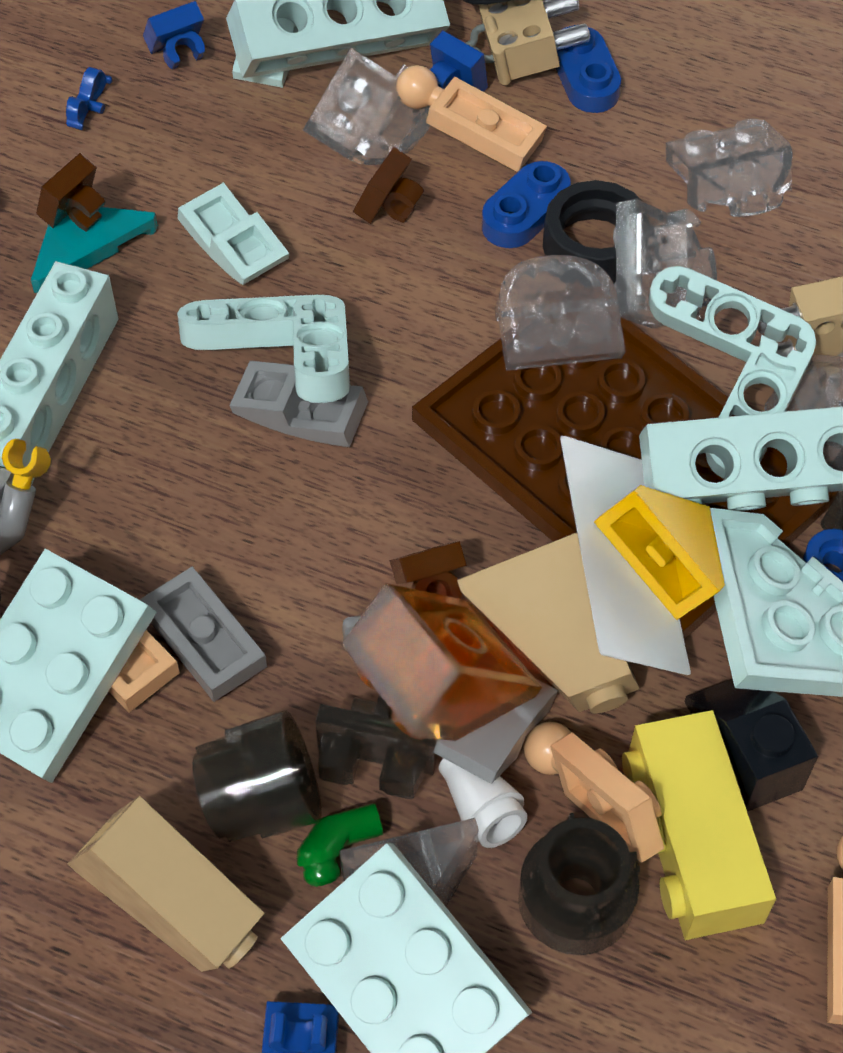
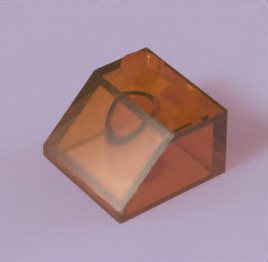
M385 583L341 644L357 664L356 672L359 678L367 686L377 691L393 711L391 718L395 725L405 734L415 739L432 738L457 741L535 698L543 688L470 601Z

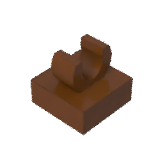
M393 147L368 182L353 213L371 224L381 208L384 207V210L390 217L404 223L424 192V189L417 182L408 178H402L412 158L396 147Z
M81 153L75 156L41 186L36 214L52 228L68 215L79 228L87 232L101 219L102 215L98 210L106 202L92 188L97 167Z
M460 541L389 560L396 584L413 582L410 596L415 608L430 607L426 590L433 581H438L444 585L449 602L461 600L462 592L457 582L458 579L455 575L448 572L467 566Z

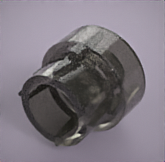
M287 710L225 730L224 737L195 747L197 753L193 756L192 767L198 799L211 830L218 838L227 837L228 842L260 834L263 839L321 821V799L313 764L300 729Z
M570 813L566 821L553 827L547 835L534 844L524 860L518 890V903L521 916L530 932L551 949L571 955L593 954L617 942L630 925L638 901L640 865L637 861L636 851L630 852L622 836L608 824L592 818H575L574 813ZM570 879H581L589 883L596 894L589 896L577 895L567 891L560 885Z

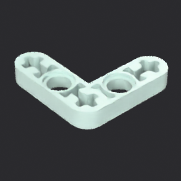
M674 266L659 272L652 281L649 295L650 311L655 319L669 328L746 362L719 418L731 417V415L743 416L786 412L814 353L816 337L810 324L796 315L692 269ZM678 286L687 290V301L681 300L675 308L666 304L667 294L665 292L673 293ZM704 297H708L712 300L707 305L704 321L702 322L696 319L698 307L702 308ZM723 309H738L748 319L749 326L739 334H726L717 328L714 317ZM759 321L767 324L764 336H761L759 346H755L750 343L755 338ZM786 335L793 336L797 339L795 344L796 350H792L787 357L777 354V342H782ZM761 383L768 385L776 392L778 404L769 411L760 412L753 410L744 400V391L753 384ZM768 447L761 449L759 454L760 462ZM706 453L707 463L712 471L721 478H724L725 467L721 459L714 454Z
M300 295L201 300L184 305L177 313L181 344L187 348L194 350L294 346L295 388L300 398L312 403H328L342 399L349 392L350 379L345 304L337 297L330 295Z

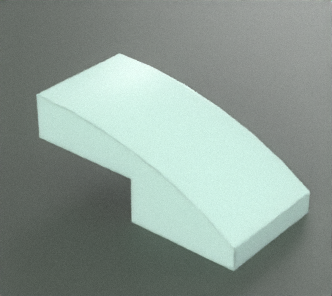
M225 183L216 186L178 208V220L188 233L226 273L242 285L289 259V252L258 212L249 215Z

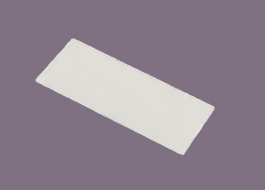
M562 435L560 441L600 654L690 675L691 671L680 619L676 620L594 523L601 514L639 485L645 486L642 460Z

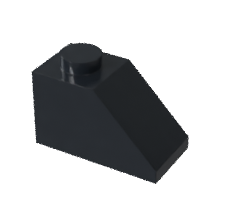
M733 678L686 696L684 702L691 714L713 710L747 812L804 789L819 756L785 698L773 691L735 688Z

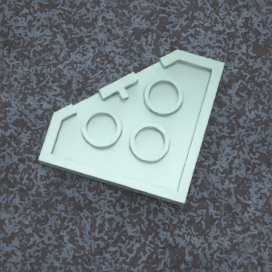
M710 508L725 583L720 592L714 595V601L734 687L739 689L843 697V582L813 556L806 563L782 543L778 537L783 530L764 514Z

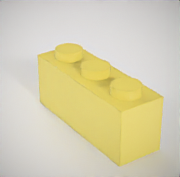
M713 710L635 725L629 752L622 754L623 772L633 783L636 781L643 782L652 791L661 808V816L657 818L664 849L658 852L665 877L660 878L659 884L662 903L668 918H678L685 940L764 924L776 901V896Z

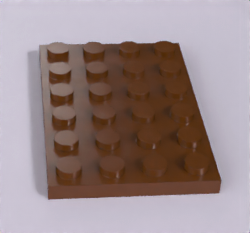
M575 280L413 405L412 421L554 542L577 533L560 441L562 435L642 460L639 435L647 424L719 418L729 397L584 284ZM768 447L760 462L761 467L769 475L775 477L785 476L787 471L785 456L779 450ZM706 453L697 455L695 465L698 474L708 482H722L724 478L714 473L707 463ZM841 491L828 492V502L802 506H792L790 496L765 498L766 507L741 512L764 514L783 530L778 539L788 546L838 501ZM727 501L702 504L710 508L728 510ZM714 596L679 618L684 640L717 610Z

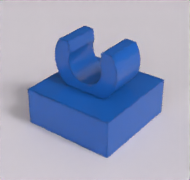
M190 2L152 16L147 20L143 37L149 51L153 54L164 50V61L172 70L178 68L180 63L179 55L175 50L176 46H188L192 50L196 61L202 59L205 52L204 42L198 35L204 22V17L197 2Z
M442 30L430 43L433 62L430 70L435 74L438 86L445 89L451 80L457 77L484 92L488 88L484 54Z
M267 1001L262 1053H336L339 1012L333 1005Z

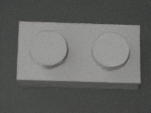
M193 566L139 599L157 612L151 624L213 702L267 667L264 652Z

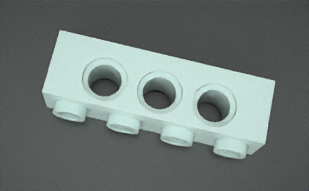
M234 0L226 17L242 78L428 46L442 30L446 31L450 26L443 0ZM376 2L388 4L393 9L395 16L384 14L378 8ZM327 10L340 12L345 17L347 24H339L333 21L328 15ZM286 18L291 20L297 26L298 32L291 33L285 31L278 24L277 19Z
M57 261L52 266L0 359V467L6 468L3 464L2 453L6 444L12 439L26 441V451L22 459L24 467L31 461V454L35 446L45 448L47 452L50 451L118 321L109 275Z
M843 406L647 424L639 435L645 487L699 504L727 501L728 510L747 511L766 507L765 498L790 496L792 506H802L828 502V492L843 491V471L831 468L823 456L825 442H836L843 446ZM762 448H775L785 456L787 461L785 476L775 477L763 470L759 461V454ZM711 453L719 457L725 467L724 480L718 483L704 480L696 470L695 462L697 455Z

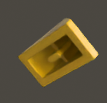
M639 485L594 521L597 527L676 620L720 592L725 586L709 506Z

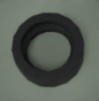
M599 180L575 183L559 191L548 204L542 244L547 263L559 276L571 282L578 280L585 286L595 288L617 285L634 276L643 265L651 218L646 204L633 191L617 183ZM595 219L607 221L621 228L629 239L615 247L599 249L586 247L573 241L564 232V229L578 221Z

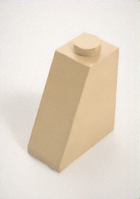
M577 533L457 580L461 592L473 608L557 689L578 712L590 709L591 713L597 714L613 710L627 702L628 697L626 694L640 689L630 662L603 656L599 652Z
M138 796L115 812L67 863L76 873L201 972L218 969L222 963L228 969L232 968L245 956L258 938L251 929L264 915V912L141 796Z

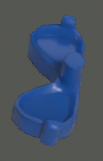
M88 67L86 69L78 96H70L67 100L66 124L68 127L83 130V122L89 110L103 114L105 104L96 100L102 94L106 84L112 83V77L105 75L102 70Z

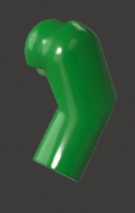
M375 803L322 817L314 824L297 849V865L303 867V877L307 884L318 887L335 882L340 876V868L336 863V857L340 855L345 846L383 835Z

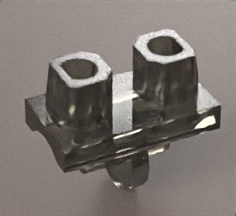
M382 685L377 702L354 697L351 710L320 704L315 721L319 751V778L323 781L341 785L353 784L360 760L383 764L379 778V790L387 795L411 800L414 798L424 778V774H434L438 755L433 753L438 739V729L417 725L418 710L396 706L397 687L392 685Z

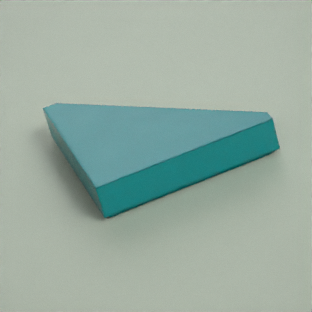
M101 207L98 210L102 215L101 219L87 232L79 228L68 215L54 228L48 225L31 277L34 293H38L55 261L88 269L118 253L117 246L139 234H154L158 226L155 212Z

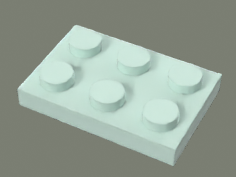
M44 549L0 619V753L42 779L52 783L157 612L148 604L53 552Z
M386 843L280 938L370 1053H487L532 1013L526 1003L394 843Z

